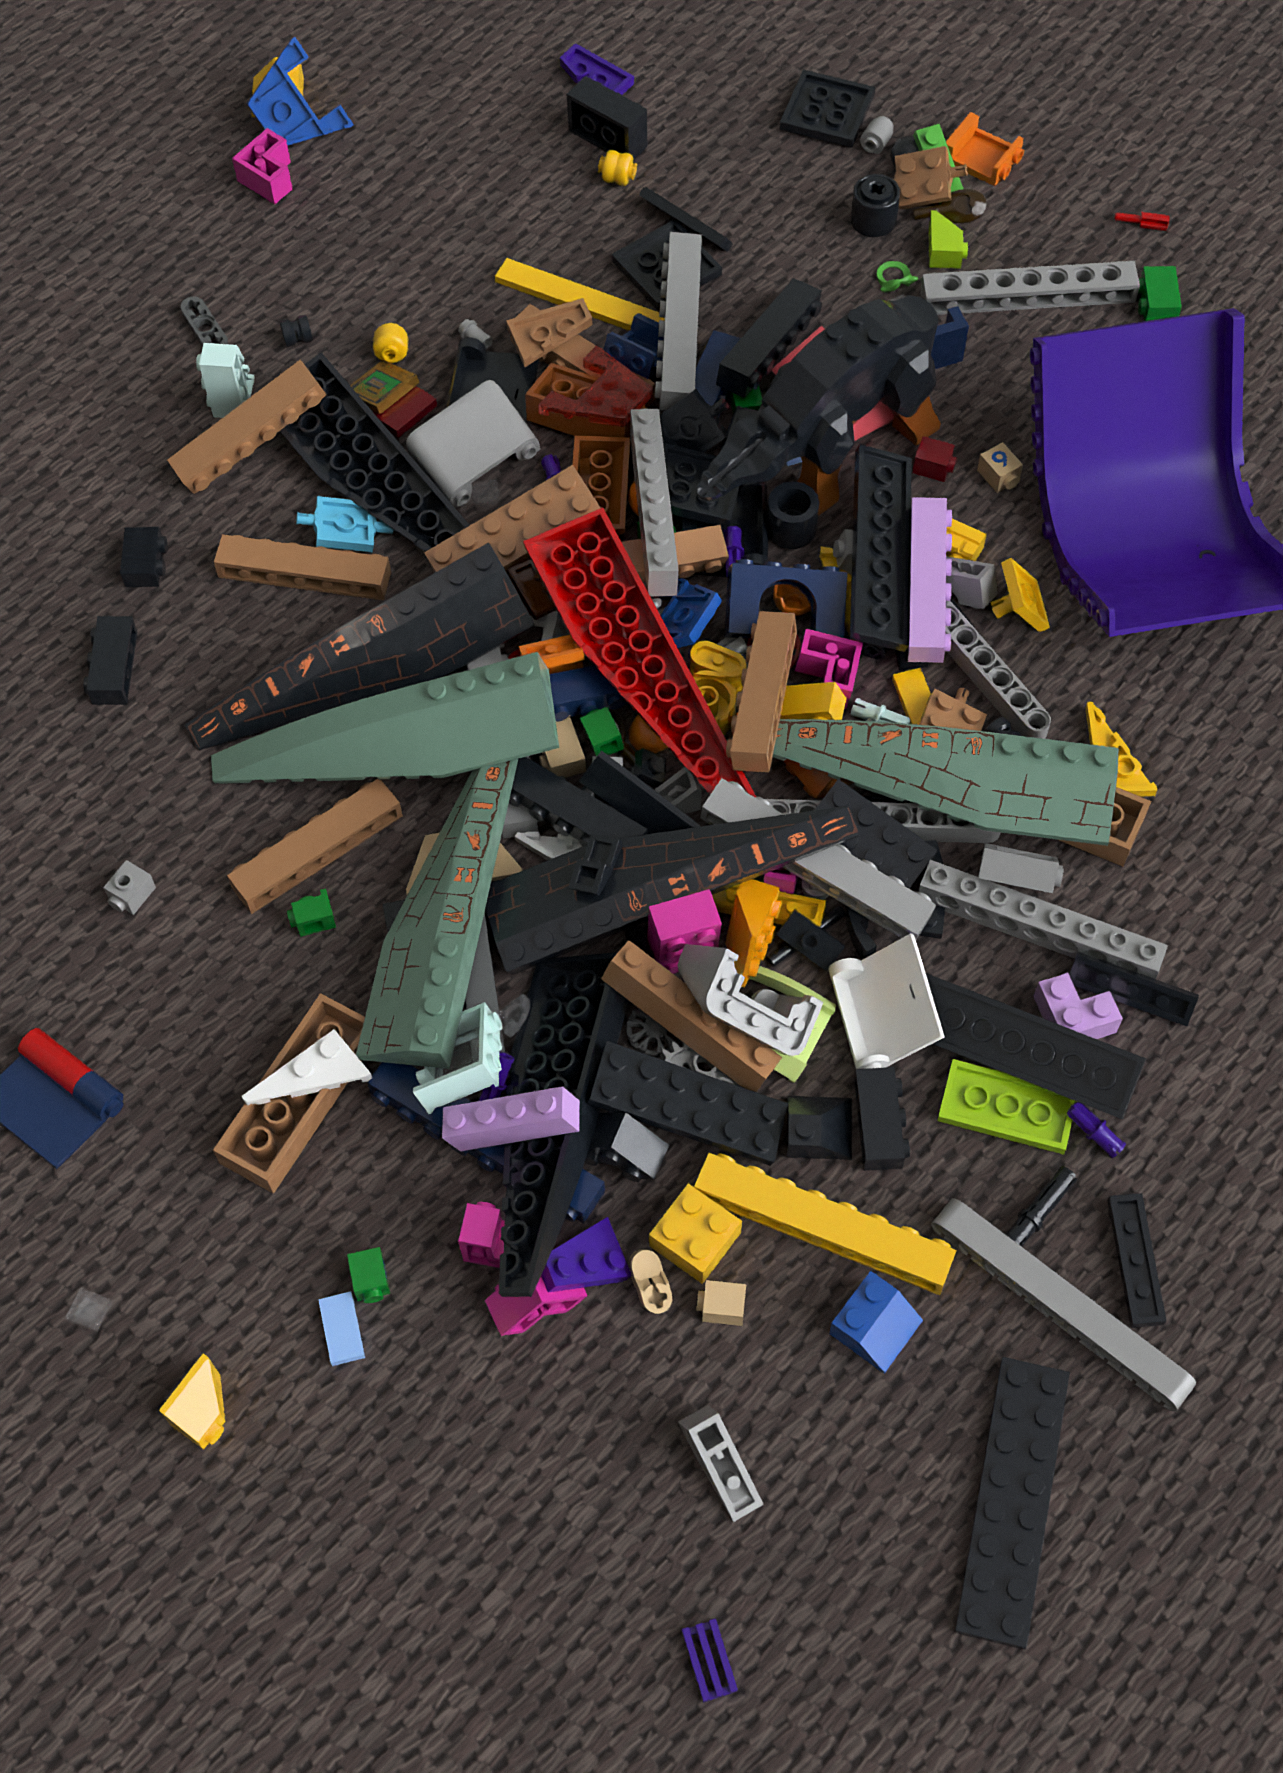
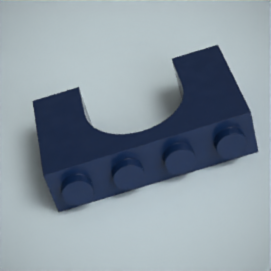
M747 559L736 560V563H732L728 568L724 637L739 638L741 636L743 639H751L752 624L758 621L759 602L763 592L769 587L782 584L797 588L807 598L811 607L810 630L844 638L847 572H839V568L833 566L822 567V570H814L807 564H795L793 568L782 567L780 562H765V565H753L754 561Z

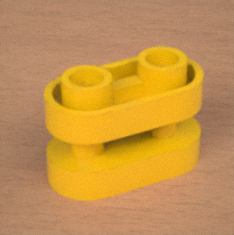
M700 641L691 648L690 672L692 676L693 673L698 671H715L724 675L726 680L731 685L733 684L736 689V695L738 692L743 691L741 676L743 668L746 669V660L741 654L710 641Z

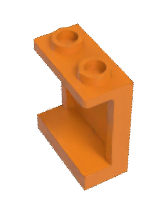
M970 112L946 141L955 167L966 164L968 174L996 186L1001 179L1005 180L1008 177L1011 166L1014 163L1018 164L1024 154V149H1022L1024 138L1018 136L1013 144L994 136L978 128L979 116Z
M570 635L519 646L520 656L538 652L548 667L549 674L583 668L582 660H585L583 648H579L573 642Z

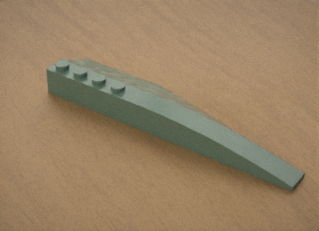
M535 652L335 707L265 732L211 755L212 780L214 783L224 784L250 783L252 780L276 782L277 779H290L292 782H302L304 779H316L317 781L364 780L365 777H377L380 780L390 779L393 776H405L407 779H419V776L445 778L481 767L559 748L549 669L539 653Z

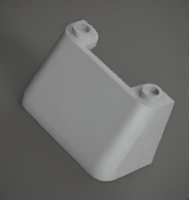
M492 380L483 382L416 428L406 441L409 455L455 508L467 504L471 499V483L513 454L518 460H528L541 450L538 439L502 389Z
M685 944L678 961V971L699 1006L707 1015L780 1054L796 1056L804 1050L824 1002L810 995H804L803 997L780 995L769 989H760L754 993L752 998H749L739 992L745 977L738 974L735 969L734 961H737L738 954L727 948Z

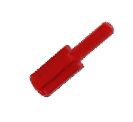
M1116 212L1114 216L1116 221L1139 223L1140 228L1166 231L1169 225V215L1142 212L1141 215Z

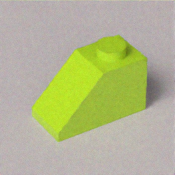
M931 210L929 221V268L961 269L962 259H967L968 242H963V231L938 211Z

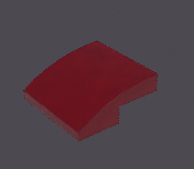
M415 386L381 414L372 412L389 432L399 438L437 407V401L429 393Z

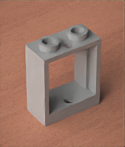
M985 843L978 878L1053 893L1054 886L1060 887L1064 869L1063 866L1059 865L1057 857Z

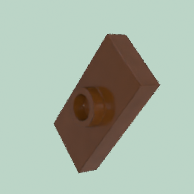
M531 558L507 569L509 578L534 620L557 610Z

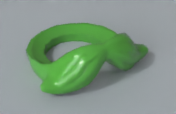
M898 261L883 263L876 273L877 280L882 286L881 291L883 292L894 291L901 284L910 286L918 280V277L912 276L906 264ZM894 267L900 269L904 277L902 279L886 281L882 273L885 269Z

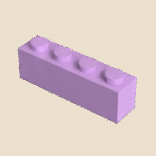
M563 1086L443 1107L442 1139L459 1151L579 1132V1100Z

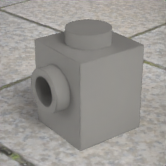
M126 860L103 888L109 898L107 902L111 907L119 912L126 910L134 915L156 886L149 873Z

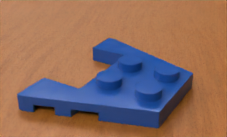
M296 37L290 39L246 103L264 130L268 128L286 139L287 146L354 125L341 105L336 106L318 119L289 77V71L309 58Z
M683 578L678 579L677 596H658L660 599L670 600L660 616L677 648L695 644L722 602V599L716 592L698 584L693 586Z

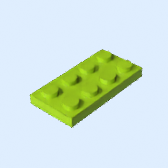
M953 1059L937 1121L1064 1155L1072 1125V1119L1067 1115V1111L1077 1101L1005 1072Z

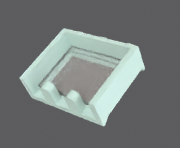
M485 1002L462 1011L450 1069L425 1067V1069L416 1072L417 1080L421 1085L414 1087L413 1093L428 1114H431L438 1106H444L488 1088L492 1084L495 1087L499 1086V1071L502 1069L499 1060V1051L502 1050L500 1041L502 1023L496 1012L492 1013Z

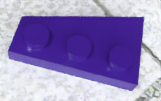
M576 43L560 57V66L576 83L587 76L621 95L634 85L633 75Z
M606 1217L552 1250L541 1276L549 1293L619 1283L629 1279L632 1274L609 1218Z

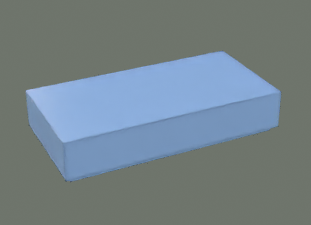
M352 1292L318 1299L331 1365L335 1366L365 1358Z

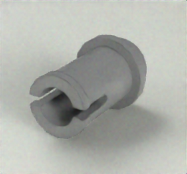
M466 319L459 326L458 332L461 338H476L483 342L486 349L491 346L493 338L481 330L474 320Z

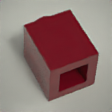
M923 436L915 455L912 473L945 482L947 474H953L957 463V457L953 456L955 445Z

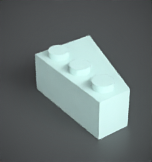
M204 343L202 353L197 355L196 367L198 371H201L202 388L206 389L207 406L211 407L213 417H225L251 397L255 376L248 374L247 372L250 371L249 366L241 363L244 362V357L237 345Z

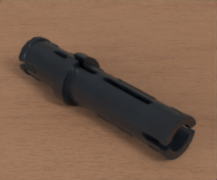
M1061 1166L1034 1201L1026 1209H1022L1018 1213V1219L1005 1235L1022 1247L1034 1232H1038L1042 1228V1222L1077 1181L1076 1175L1070 1169Z

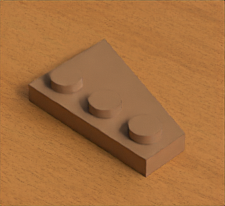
M583 298L506 320L507 329L524 368L593 325L592 316Z

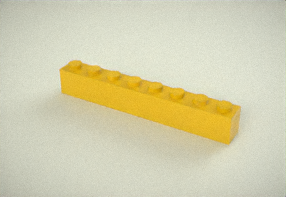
M708 1153L694 1185V1188L727 1211L938 1295L941 1294L957 1251L941 1239L934 1238L930 1240L919 1236V1232L907 1226L899 1228L891 1225L887 1219L880 1215H866L857 1211L855 1206L847 1202H839L838 1204L826 1199L827 1197L819 1191H805L796 1187L794 1182L786 1178L779 1177L775 1179L765 1175V1172L758 1167L739 1165L735 1163L733 1158L725 1154L719 1153L714 1155Z

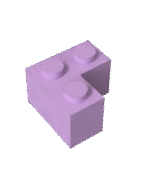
M1068 973L1038 982L1033 996L1043 1019L1095 1039L1117 1033L1123 1019L1110 991L1080 1000Z

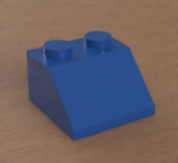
M870 1271L831 1323L829 1334L885 1374L923 1322V1319L899 1290Z

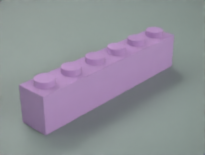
M912 497L908 662L943 663L945 651L950 652L951 634H945V626L951 625V608H946V601H951V583H946V576H951L952 559H946V551L951 552L952 534H946L947 527L952 526V510H947V498Z

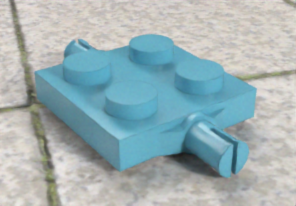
M317 496L314 514L297 512L296 516L297 525L313 526L316 533V547L322 546L325 548L373 552L376 532L393 533V529L383 522L377 521L373 515L349 499Z

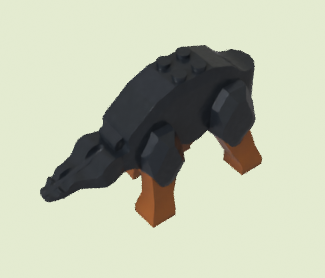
M911 295L895 301L877 299L852 309L847 315L816 335L791 362L779 368L762 399L759 410L739 420L732 427L723 449L711 462L708 470L702 474L701 481L697 485L698 496L704 501H711L726 495L742 484L770 481L780 472L786 462L801 457L802 469L797 482L805 483L817 493L819 498V516L839 502L838 475L842 462L855 444L853 424L867 414L879 401L888 406L894 414L892 426L916 446L921 442L923 436L929 437L939 430L941 423L932 408L929 397L936 386L935 364L931 353L938 325L937 311L932 304L921 297Z

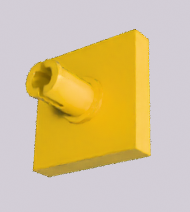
M1009 558L1001 562L1009 594L991 602L995 616L1001 618L1015 611L1038 632L1049 629L1050 626L1038 581L1014 559Z

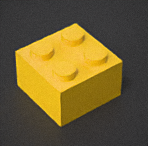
M687 1184L650 1232L649 1247L703 1284L741 1234L742 1220L690 1184Z

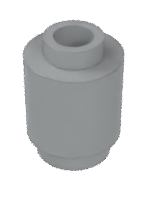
M885 116L874 118L860 137L863 149L875 154L882 152L893 135L892 121Z

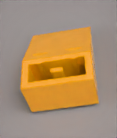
M754 879L741 883L736 892L725 942L727 949L739 955L737 961H734L737 973L745 977L741 986L744 988L750 976L756 977L760 961H763L765 958L768 944H771L776 931V926L773 925L774 918H778L782 906V901L777 900L780 887Z

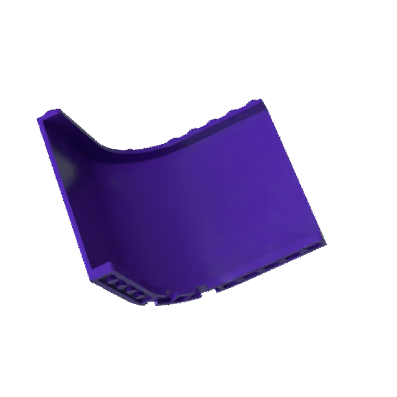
M1235 308L1033 338V348H1030V362L1034 366V376H1031L1030 386L1032 393L1035 395V404L1031 406V416L1035 422V432L1032 433V445L1036 449V459L1033 460L1032 467L1034 475L1038 476L1039 494L1044 518L1042 523L1043 537L1050 541L1062 585L1067 586L1070 594L1078 600L1080 606L1086 609L1088 615L1093 617L1098 626L1109 637L1283 609V544L1270 534L1259 516L1253 517L1250 508L1254 502L1248 481L1242 482L1239 466L1245 465L1242 440L1244 314ZM1203 550H1211L1216 554V556L1203 554L1202 558H1199Z

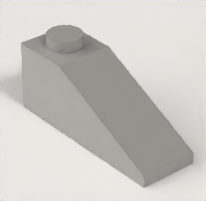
M707 1405L678 1422L694 1455L733 1522L764 1505L718 1412Z

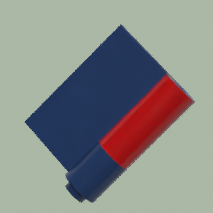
M35 1028L28 1032L21 1040L18 1047L20 1057L0 1075V1124L57 1170L109 1117H115L121 1111L124 1105L122 1102L123 1094L43 1030Z

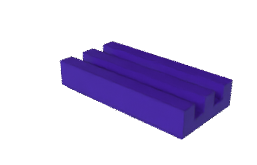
M716 1618L703 1624L699 1623L693 1627L682 1629L703 1703L738 1692ZM708 1630L712 1631L728 1686L724 1688L721 1686L705 1631ZM695 1634H698L715 1689L711 1692H708L691 1637Z

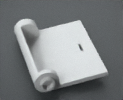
M913 934L901 938L863 960L846 958L838 960L829 966V974L856 1069L888 1067L944 1038Z

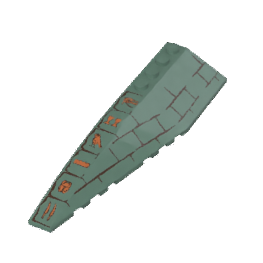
M780 719L773 751L774 758L783 761L789 759L800 763V767L809 770L815 768L827 772L829 777L837 780L844 778L853 781L855 786L901 802L908 800L918 804V808L927 811L934 809L948 814L947 818L956 821L962 819L974 823V827L985 831L1106 846L1109 844L1118 774L1119 748L905 723L822 719Z
M518 759L472 770L383 941L356 1052L359 1060L450 1069Z

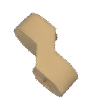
M639 1249L629 1258L628 1265L632 1274L631 1279L638 1292L642 1307L655 1314L663 1313L668 1310L672 1303V1292L658 1255L647 1249Z

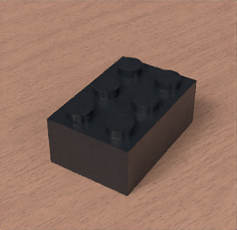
M587 76L583 77L567 93L569 132L605 152L616 150L619 153H630L633 156V160L647 147V109L642 105L629 100L620 93L607 88L600 82Z

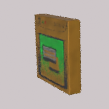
M382 360L350 386L372 411L381 414L418 385L419 380L417 375Z

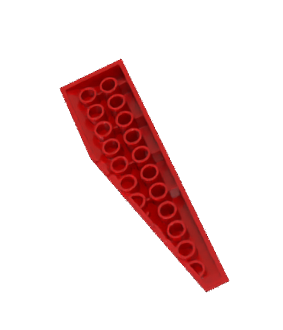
M604 508L597 509L523 541V545L573 642L579 648H583L587 658L705 790L711 794L721 778L728 782L734 781L744 788L746 793L756 797L743 771L733 770L731 758H728L726 755L727 740Z

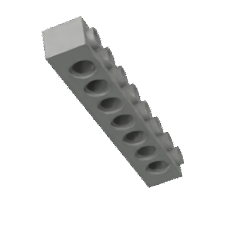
M1135 261L923 274L920 293L921 298L932 304L937 311V315L947 314L949 308L956 306L959 307L961 313L1134 303L1136 302L1140 283Z
M930 860L918 891L926 894L936 906L945 907V911L1072 958H1076L1077 953L1081 952L1154 979L1158 975L1168 947L1166 944L994 882L980 879L977 876Z

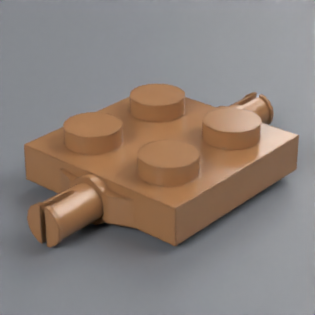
M946 146L895 156L896 172L893 180L897 182L900 188L899 208L908 209L950 201L953 178L968 176L967 165L951 167Z
M934 688L919 725L981 731L987 714L966 704L969 691L966 689L963 694L965 688H959L955 698Z

